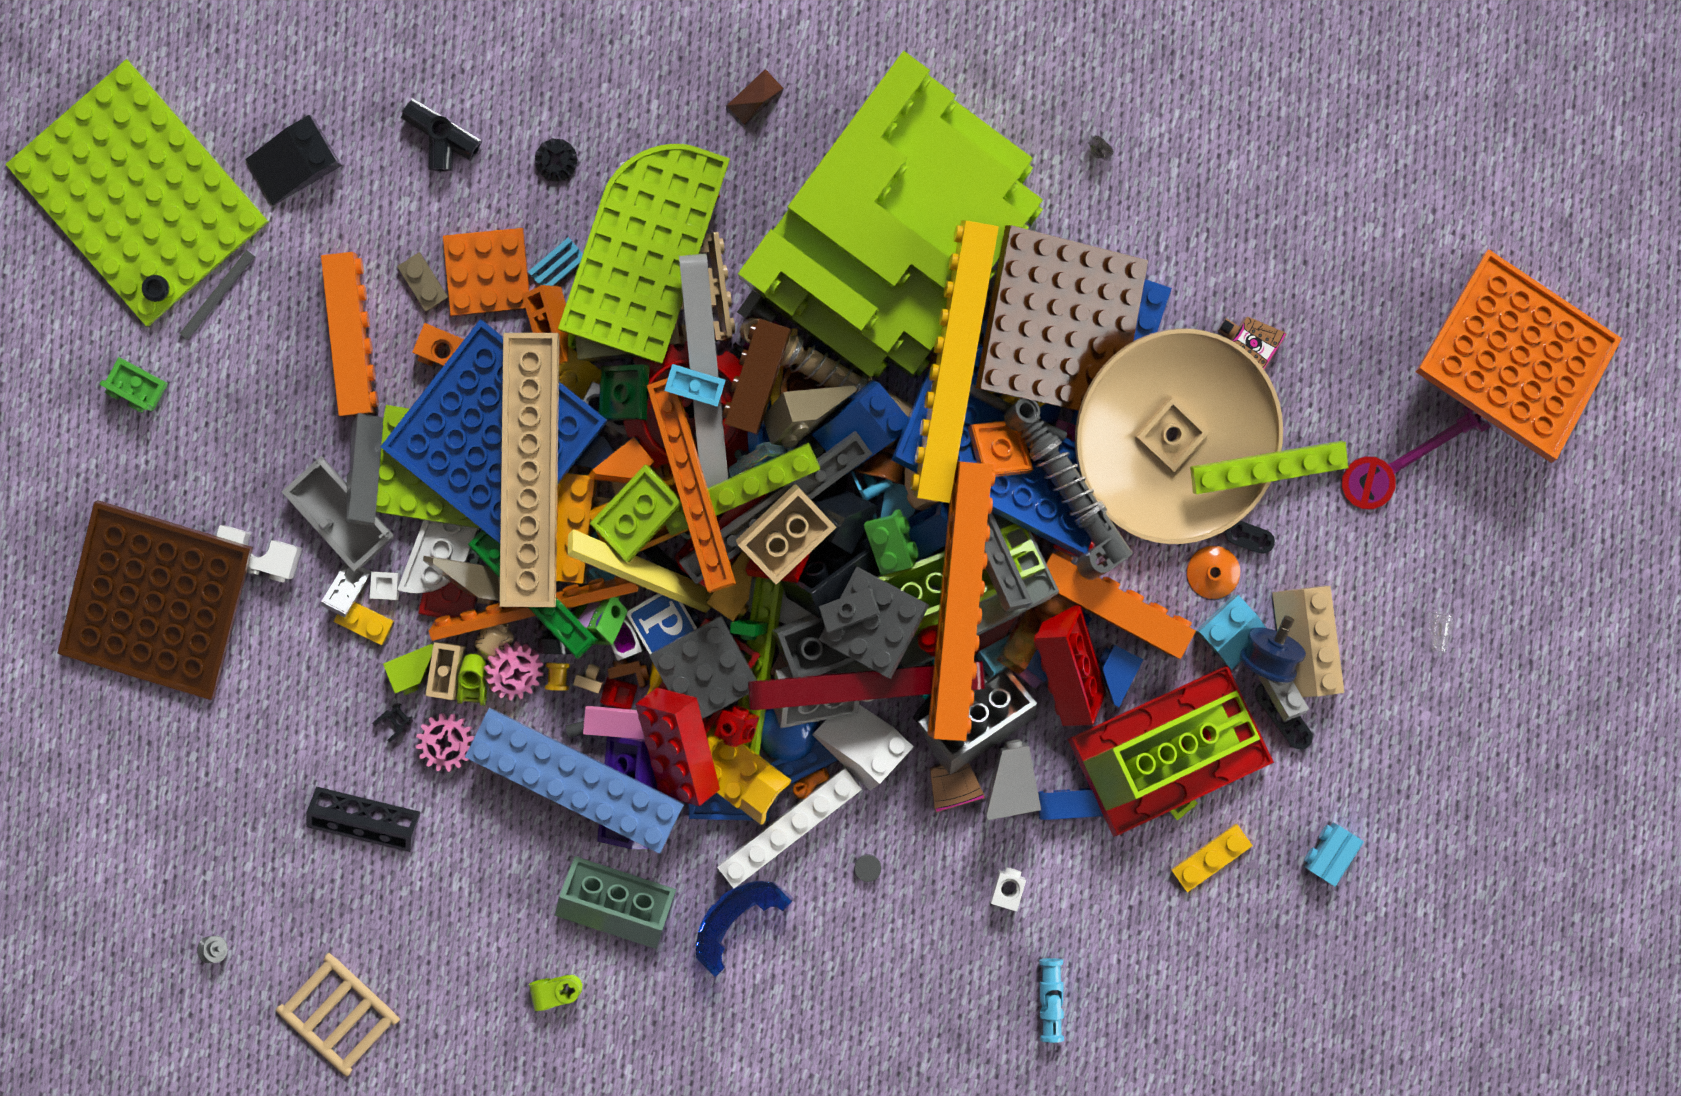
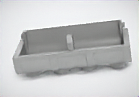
M320 456L282 491L354 572L368 563L394 538L392 532L376 515L373 526L346 522L347 483L323 456Z

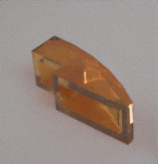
M1034 607L1023 612L997 658L998 662L1018 675L1027 668L1037 650L1034 645V637L1038 633L1042 622H1044V620L1038 617Z

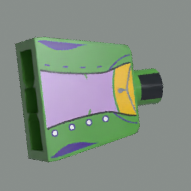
M621 596L579 605L573 612V615L597 638V641L594 643L595 645H613L627 615V609L619 601Z

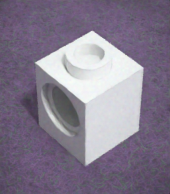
M1006 867L1005 871H998L990 898L991 904L1014 911L1018 910L1026 879L1021 876V871ZM1007 881H1012L1016 884V889L1012 894H1004L1001 891L1002 885Z

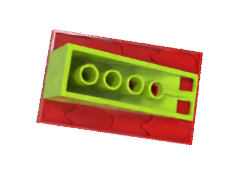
M1228 665L1068 738L1069 744L1086 776L1085 778L1091 790H1093L1106 823L1109 825L1108 827L1113 837L1274 763Z

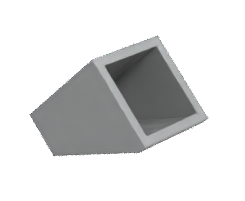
M1020 739L1004 741L1005 746L998 749L984 807V814L987 820L1041 810L1030 748L1026 742L1022 743Z

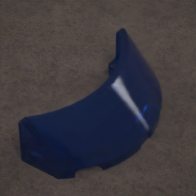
M772 881L749 882L730 889L715 904L711 905L700 924L696 941V958L716 977L725 968V964L722 961V953L726 947L721 942L731 924L742 913L755 905H758L763 911L769 907H777L784 911L792 903L793 897Z

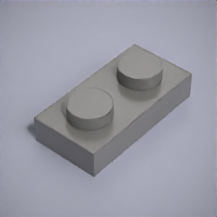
M1258 675L1283 721L1301 716L1309 710L1293 681L1288 683L1276 682Z

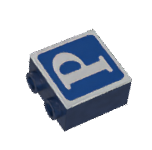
M659 593L627 611L629 620L649 654L695 630L702 624L695 611L690 613L685 604Z

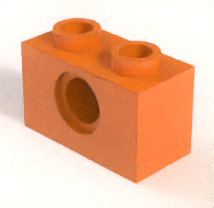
M424 323L412 353L419 355L417 361L432 367L435 362L444 366L464 339ZM448 344L450 354L447 358L441 359L438 356V349L441 345Z

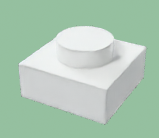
M371 572L370 598L399 600V590L397 589L400 584V573Z

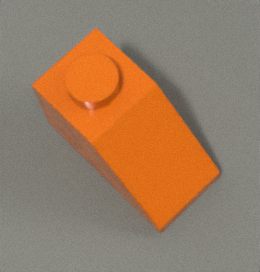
M633 437L590 472L589 477L594 480L628 483L644 465L651 467L654 461Z

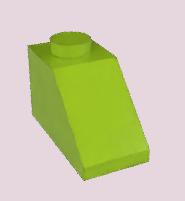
M434 643L383 663L394 693L402 691L405 696L419 690L418 684L425 681L430 669Z

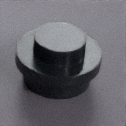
M160 275L148 276L142 284L143 295L152 302L164 300L170 291L168 281Z

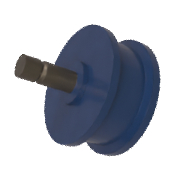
M1284 616L1278 631L1268 628L1252 629L1248 636L1250 643L1240 653L1242 663L1248 669L1266 679L1282 683L1294 681L1297 676L1295 669L1297 663L1302 662L1306 656L1304 648L1288 636L1294 619L1290 616Z

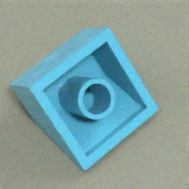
M1233 595L1196 629V633L1232 670L1241 662L1240 653L1242 649L1248 647L1250 643L1248 638L1250 631L1254 628H1266V626L1239 595Z

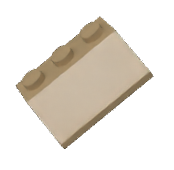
M794 484L738 537L736 542L760 569L777 584L819 545L836 526Z

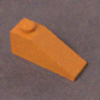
M541 285L522 294L532 332L560 334L559 365L568 362V333L558 330L566 306L562 288L559 286Z

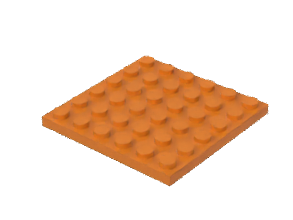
M1488 249L1478 262L1415 372L1550 463H1553L1562 451L1622 338Z

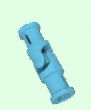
M1043 958L1039 960V964L1042 965V981L1039 982L1040 1003L1042 1006L1040 1018L1043 1019V1035L1040 1036V1041L1057 1043L1064 1041V1036L1061 1034V1019L1064 1018V1011L1061 1009L1064 983L1061 981L1063 959ZM1057 990L1058 994H1054L1048 991Z

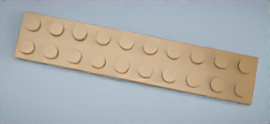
M503 333L500 607H556L560 336L558 333Z

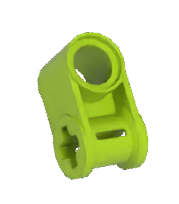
M469 654L463 658L458 675L457 704H462L463 702L479 703L480 706H485L488 688L484 678L486 676V670L484 669L486 661L480 655Z
M575 975L545 978L528 984L534 1011H543L556 1006L570 1004L578 998L583 989L581 979ZM566 984H568L569 988H574L572 994L568 990L564 991Z

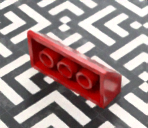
M1075 605L1042 622L1038 633L1034 637L1035 648L1039 650L1041 655L1042 670L1046 672L1048 678V690L1050 694H1053L1055 712L1060 716L1062 726L1093 725L1106 695V689L1081 606Z

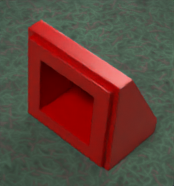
M607 677L600 703L619 709H631L638 685Z

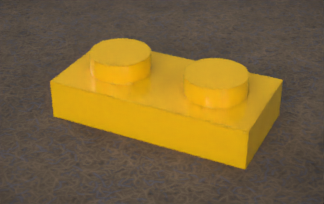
M354 602L346 617L337 614L333 622L383 645L395 621Z

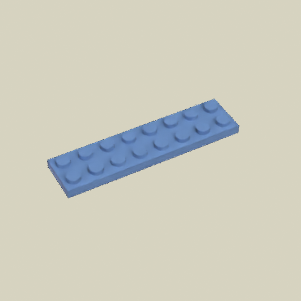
M492 708L488 709L465 758L659 854L684 806V803Z

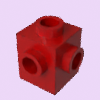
M733 706V708L722 710L715 722L717 728L714 736L723 739L722 742L731 747H738V745L752 742L759 716L750 713L748 709L741 706Z

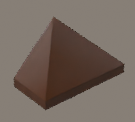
M765 69L726 106L746 125L784 88Z

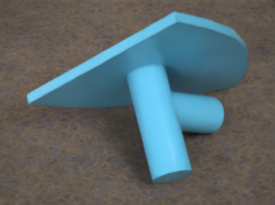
M851 471L863 499L867 501L894 487L891 480L885 479L877 483L875 476L864 474L863 478L868 488L863 490L855 471Z

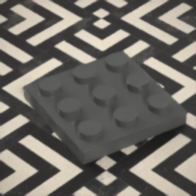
M856 567L841 598L867 588H872L880 615L833 633H827L825 627L819 640L891 679L929 604Z
M721 615L649 654L669 691L697 698L702 719L748 695V682L758 681Z

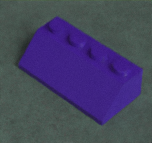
M607 736L604 764L658 790L645 739ZM599 824L597 842L628 849H649Z

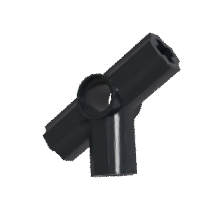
M413 98L403 110L401 119L429 136L428 170L437 172L453 171V151L469 161L479 151L482 140ZM440 124H447L448 130L446 134L437 136L435 134L436 127Z

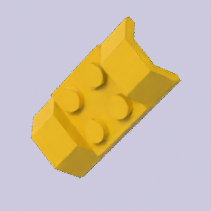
M714 723L706 736L720 790L717 793L736 808L744 811L760 825H763L766 820V813L773 801L792 780L745 744L738 745V747L724 744L722 742L723 739L714 736L717 728Z

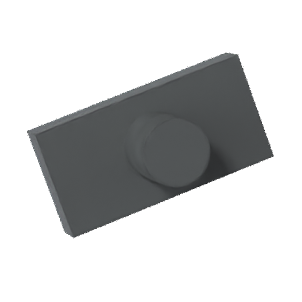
M753 290L737 311L746 319L755 317L775 323L778 318L775 312L766 307V299Z

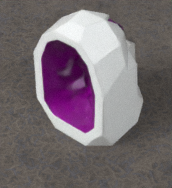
M625 617L613 645H611L617 661L644 651L635 628L629 618Z

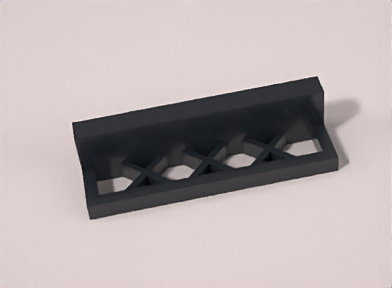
M316 786L306 812V827L411 852L414 832L420 818V811ZM320 797L331 799L334 803L328 807L317 805ZM353 804L357 805L360 811L351 814L345 812L343 807ZM378 810L382 811L386 817L376 820L372 819L369 813ZM400 817L412 819L409 827L398 825L395 820Z

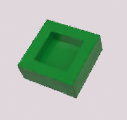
M741 619L731 622L730 633L739 634L740 638L744 640H756L757 636L767 633L768 623Z

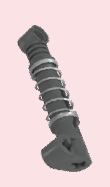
M1020 398L1005 410L1004 421L1010 429L1018 433L1022 431L1021 437H1026L1027 439L1024 442L1026 444L1030 443L1028 448L1030 449L1029 455L1032 457L1031 459L1034 462L1039 460L1036 467L1042 466L1046 473L1044 478L1052 481L1054 484L1053 491H1058L1063 497L1061 503H1067L1071 509L1069 515H1075L1077 518L1075 519L1076 525L1084 529L1095 544L1094 547L1078 559L1077 569L1084 578L1088 580L1096 579L1126 560L1133 552L1106 514L1107 508L1103 501H1097L1093 495L1095 489H1089L1084 482L1086 477H1081L1077 472L1078 464L1073 465L1068 458L1069 452H1062L1060 454L1058 451L1062 441H1060L1057 435H1052L1051 432L1047 434V426L1043 428L1044 422H1039L1038 419L1041 417L1038 403L1034 400ZM1103 556L1105 560L1099 564H1096L1095 561L1099 557Z

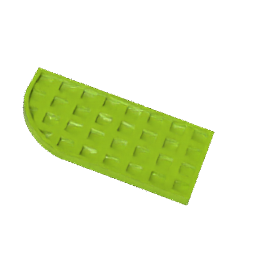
M666 144L652 147L636 154L615 171L605 187L558 327L559 331L661 365L663 364L683 304L679 256L699 254L730 158L692 145Z

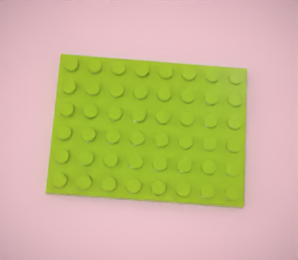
M128 59L123 61L5 164L145 326H150L269 222ZM160 275L168 281L170 291L164 300L152 302L145 298L142 293V284L148 276Z

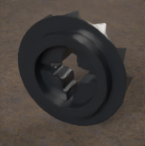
M551 138L541 143L535 152L534 163L540 175L545 179L563 181L574 173L578 159L576 151L570 143L564 139ZM548 151L555 155L562 154L560 161L563 168L555 163L549 165L551 157Z

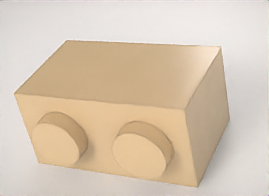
M434 642L425 696L448 700L457 699L458 675L463 658L465 657L466 646Z

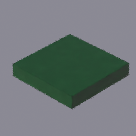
M601 366L599 414L608 421L647 420L649 366Z

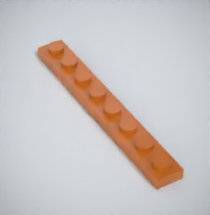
M666 378L647 385L706 589L707 592L712 593L735 585L736 582L680 395L664 391L668 380Z
M615 576V579L606 581L603 578L592 580L586 586L579 587L576 584L567 586L563 591L557 592L556 597L567 608L638 592L640 585ZM495 603L486 607V610L476 612L475 609L462 612L457 617L450 618L449 615L439 617L429 629L431 640L434 641L536 615L528 607H500V603Z

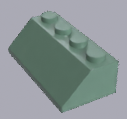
M575 856L559 895L554 916L657 949L676 889Z

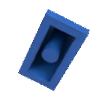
M1114 644L1110 648H1104L1099 661L1102 662L1100 669L1111 703L1120 707L1144 659Z

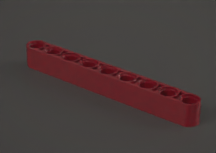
M974 661L977 665V673L975 679H972L971 690L985 689L983 661ZM934 665L897 668L891 679L875 670L751 681L748 682L750 710H764L931 694Z

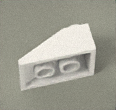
M859 705L858 713L826 719L812 734L870 791L878 786L913 748L894 727L861 705Z

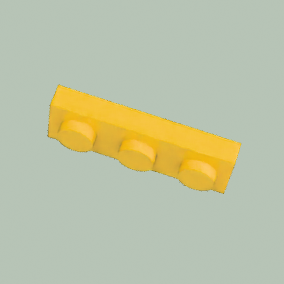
M1234 824L1172 868L1171 871L1186 892H1189L1253 845L1238 824Z

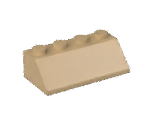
M1324 585L1272 592L1277 631L1284 616L1292 617L1294 622L1288 636L1297 641L1306 652L1304 660L1297 663L1295 668L1297 676L1293 681L1301 696L1317 697L1344 693L1331 586Z

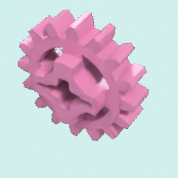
M515 641L513 647L505 643L504 650L502 651L496 648L495 652L497 655L495 657L488 656L491 665L484 666L486 672L489 673L484 676L489 684L488 687L493 692H496L500 698L506 695L509 700H512L515 694L522 699L524 691H527L529 694L533 693L530 687L532 685L539 686L540 683L536 680V677L543 676V672L539 669L543 666V663L538 658L537 652L532 650L528 644L522 647L518 641Z
M441 713L439 714V721L435 717H430V726L425 723L421 725L425 732L417 734L416 737L421 739L422 743L416 745V748L423 749L424 752L419 757L420 759L425 757L429 759L427 762L428 767L435 763L437 764L436 771H440L443 766H446L447 771L450 772L453 769V764L457 768L463 766L461 759L469 761L465 756L471 746L469 743L473 741L475 736L468 735L472 727L464 728V718L455 721V714H450L449 718L446 719L445 714ZM444 725L441 733H431L435 727ZM455 729L461 733L463 740L458 739ZM447 735L448 741L452 742V745L446 747L444 751V745L440 742V739L445 738ZM429 745L434 747L437 752L436 756L431 752ZM460 751L456 758L447 760L450 752Z

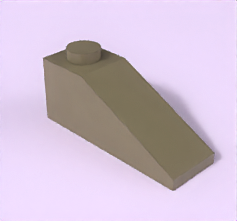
M429 556L423 557V561L467 595L477 597V603L492 605L494 600L500 601V578L489 566Z

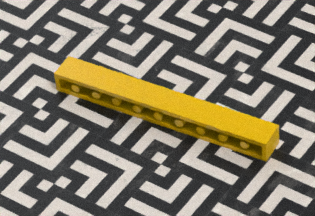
M961 220V224L955 228L954 242H957L956 252L951 254L949 260V270H952L951 281L946 282L944 297L947 298L946 309L941 310L939 325H942L941 337L937 336L934 346V353H938L936 364H932L929 380L933 381L931 392L928 391L925 397L924 406L928 408L926 419H922L920 425V435L923 436L922 446H918L916 449L915 463H918L917 474L912 475L910 490H913V495L917 498L950 503L999 226Z

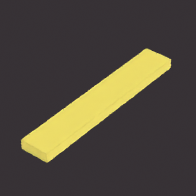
M574 529L568 534V556L706 613L711 608L706 603L711 593L707 592V589L700 583L695 584L690 578L638 556H635L630 562H626L609 544Z

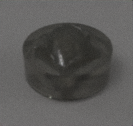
M1094 135L1088 142L1091 154L1096 158L1108 161L1114 154L1111 146L1098 135Z

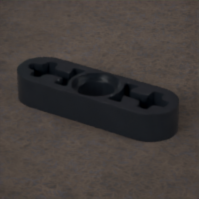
M1262 683L1259 684L1255 690V698L1287 742L1293 748L1299 750L1308 748L1312 743L1313 735L1302 718L1298 716L1286 723L1278 722L1276 718L1278 710L1276 707L1272 711L1268 709L1273 704L1268 699L1262 700L1264 686ZM1296 720L1299 722L1298 725L1294 726L1297 731L1301 733L1305 731L1306 733L1303 737L1305 740L1303 744L1300 742L1294 743L1293 740L1296 738V735L1291 729L1287 733L1284 730L1291 727Z

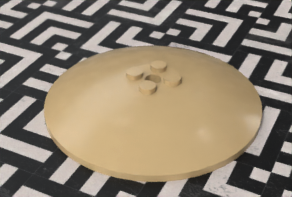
M1176 328L1148 334L1126 345L1114 354L1103 365L1089 385L1079 409L1075 429V452L1080 476L1086 477L1084 482L1089 489H1095L1093 495L1097 501H1103L1107 508L1106 514L1110 520L1137 537L1165 544L1198 542L1224 532L1243 519L1256 506L1271 483L1266 482L1196 495L1192 490L1191 466L1278 452L1282 450L1283 419L1280 402L1275 388L1262 366L1250 353L1235 342L1218 334L1190 328ZM1170 427H1176L1178 435L1173 441H1168L1166 438V432Z

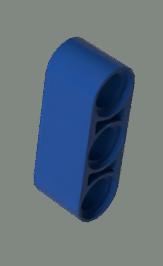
M1082 788L1080 791H1070V789L1053 790L1051 793L1038 792L1041 810L1038 811L1040 820L1103 816L1091 788Z

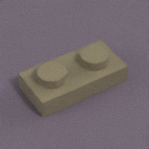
M420 252L397 266L426 312L449 299V296Z

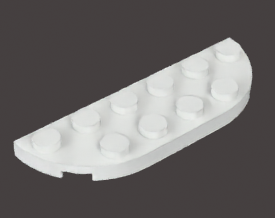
M423 520L397 590L408 593H427L446 586L450 581L423 561V557L429 556L467 562L471 547L468 544L477 536L479 529Z

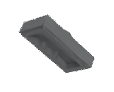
M872 588L861 590L819 606L827 633H833L880 615Z

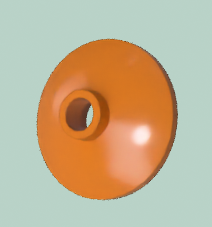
M1207 546L1198 550L1191 557L1187 566V579L1192 589L1200 596L1208 599H1219L1227 596L1236 588L1240 579V566L1236 557L1229 550L1220 546ZM1213 567L1218 568L1220 572L1216 578L1210 574Z

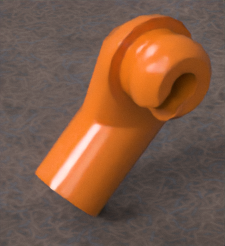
M822 768L799 780L793 786L794 795L799 799H804L810 795L818 784L830 779L827 769Z

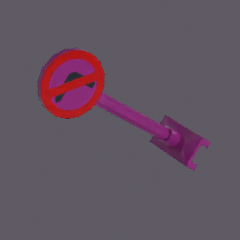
M1464 406L1462 409L1465 415L1457 419V423L1389 464L1373 456L1358 458L1348 465L1342 476V489L1345 497L1353 505L1362 509L1381 507L1391 499L1395 491L1396 472L1462 432L1465 434L1473 428L1483 432L1490 428L1491 425L1484 420L1478 422L1481 416L1479 414L1474 415L1473 410Z

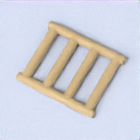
M327 953L321 967L285 1005L281 1004L275 1011L327 1061L347 1077L352 1071L351 1067L391 1024L393 1026L397 1024L400 1018L337 958ZM333 970L344 981L310 1018L303 1023L292 1012ZM351 988L354 989L363 1000L323 1042L312 1030ZM372 1006L383 1018L343 1060L332 1048Z

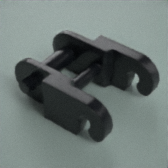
M401 703L398 706L394 704L392 706L394 709L391 712L386 710L372 723L376 726L384 718H388L396 727V733L387 740L389 743L405 730L403 727L405 724H411L410 720L413 718L412 716L408 718L400 709ZM395 712L404 721L400 725L391 716Z

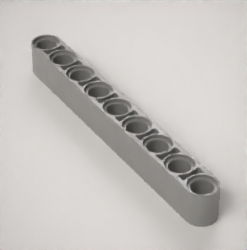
M707 254L679 256L690 369L718 377ZM721 398L718 407L693 400L698 456L707 488L728 479Z

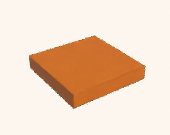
M1005 421L972 424L968 427L977 463L993 465L992 470L995 471V477L1026 474L1033 471L1028 447L1024 442L1026 441L1025 437H1021L1022 431L1018 433L1010 429Z

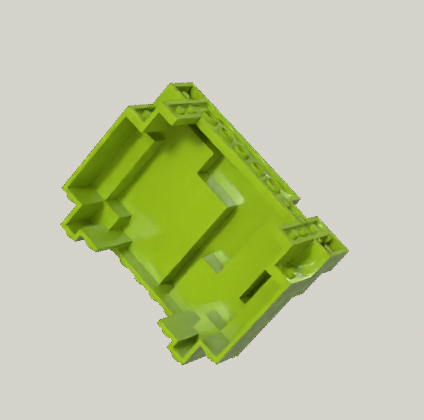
M904 50L787 206L788 211L774 230H769L738 272L739 279L763 296L769 306L808 335L819 340L833 351L835 355L851 367L853 366L855 370L871 379L873 376L876 378L880 377L887 367L886 359L911 378L915 373L920 376L928 366L930 361L927 357L935 346L937 336L941 337L942 325H939L941 310L946 309L947 298L944 297L946 282L951 281L952 270H949V260L951 254L956 252L957 242H954V232L956 226L961 224V220L999 226L990 281L996 273L993 267L1000 257L1005 225L1028 229L1029 227L1026 224L1029 223L1032 226L1043 210L1040 207L1043 199L1023 185L1033 169L1030 166L1033 158L955 101L956 95L929 75L930 70Z

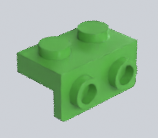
M118 357L106 381L101 380L99 385L106 388L104 393L117 400L123 397L130 401L128 406L143 413L144 410L154 411L168 383Z
M895 510L890 516L866 521L864 528L880 574L885 575L912 568L918 557V548L914 541L911 542L908 533L910 531L909 522L906 516L903 517L901 510Z

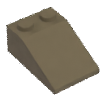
M856 386L783 392L765 413L763 419L771 446L782 445L787 448L796 445L844 405L857 391Z

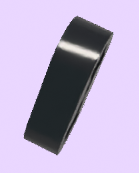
M1239 521L1224 531L1228 542L1256 553H1268L1275 545V539L1271 532L1243 521ZM1240 525V531L1247 533L1248 536L1247 538L1237 537L1234 540V534L1230 533V529ZM1265 534V540L1269 541V545L1259 549V543L1252 541L1251 538L1252 536L1262 537Z

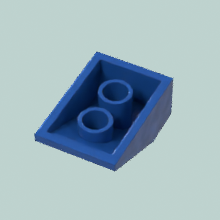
M870 380L860 391L814 430L811 435L827 452L856 431L871 451L872 455L870 457H872L902 434L908 417L879 382Z

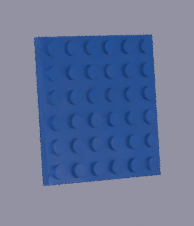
M480 319L380 447L500 543L503 336ZM559 382L558 484L608 422L606 418L561 382Z

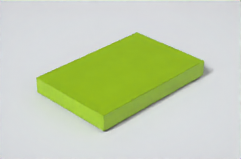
M644 465L589 524L626 562H630L682 507V504L674 491L648 465Z

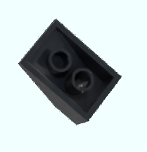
M310 115L285 128L245 159L272 206L342 166L318 123Z

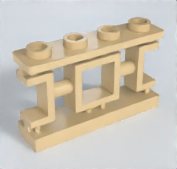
M712 232L711 234H705L699 254H707L710 249L712 268H708L711 304L714 307L717 302L719 321L713 322L715 342H723L732 339V334H735V322L733 318H730L729 314L732 299L730 292L726 291L725 281L728 280L727 266L723 265L721 255L724 254L725 250L724 241L722 238H719L718 232ZM684 302L680 311L684 310ZM676 322L669 344H672L674 347L684 346L685 341H687L686 325H681L678 331V323Z

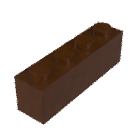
M759 318L757 324L752 323L748 334V339L751 340L748 350H743L739 365L743 366L740 377L735 376L731 386V391L734 392L731 403H726L722 417L726 418L724 424L757 435L759 434L792 333L790 328Z

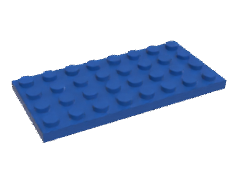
M930 369L926 372L892 457V461L917 473L918 463H915L916 449L918 446H922L923 436L920 435V425L922 419H926L928 408L924 406L925 397L928 391L931 392L933 381L929 380ZM969 395L957 461L977 463L968 427L972 424L1004 421V412ZM1065 437L1064 441L1059 445L1058 451L1060 454L1062 452H1069V460L1073 465L1077 464L1075 442ZM1031 459L1033 471L1030 473L995 477L994 486L990 488V498L993 500V513L1079 557L1088 551L1092 540L1084 529L1076 525L1075 519L1077 518L1075 515H1069L1071 509L1067 503H1061L1063 497L1058 491H1053L1054 484L1052 481L1044 478L1046 473L1042 466L1036 467L1039 460L1034 462Z

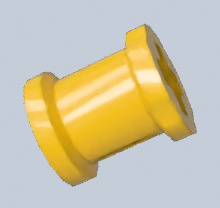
M546 662L548 684L545 685V690H569L567 685V668H570V663Z

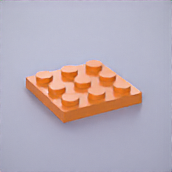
M523 228L443 236L451 316L526 309L522 294L530 291Z

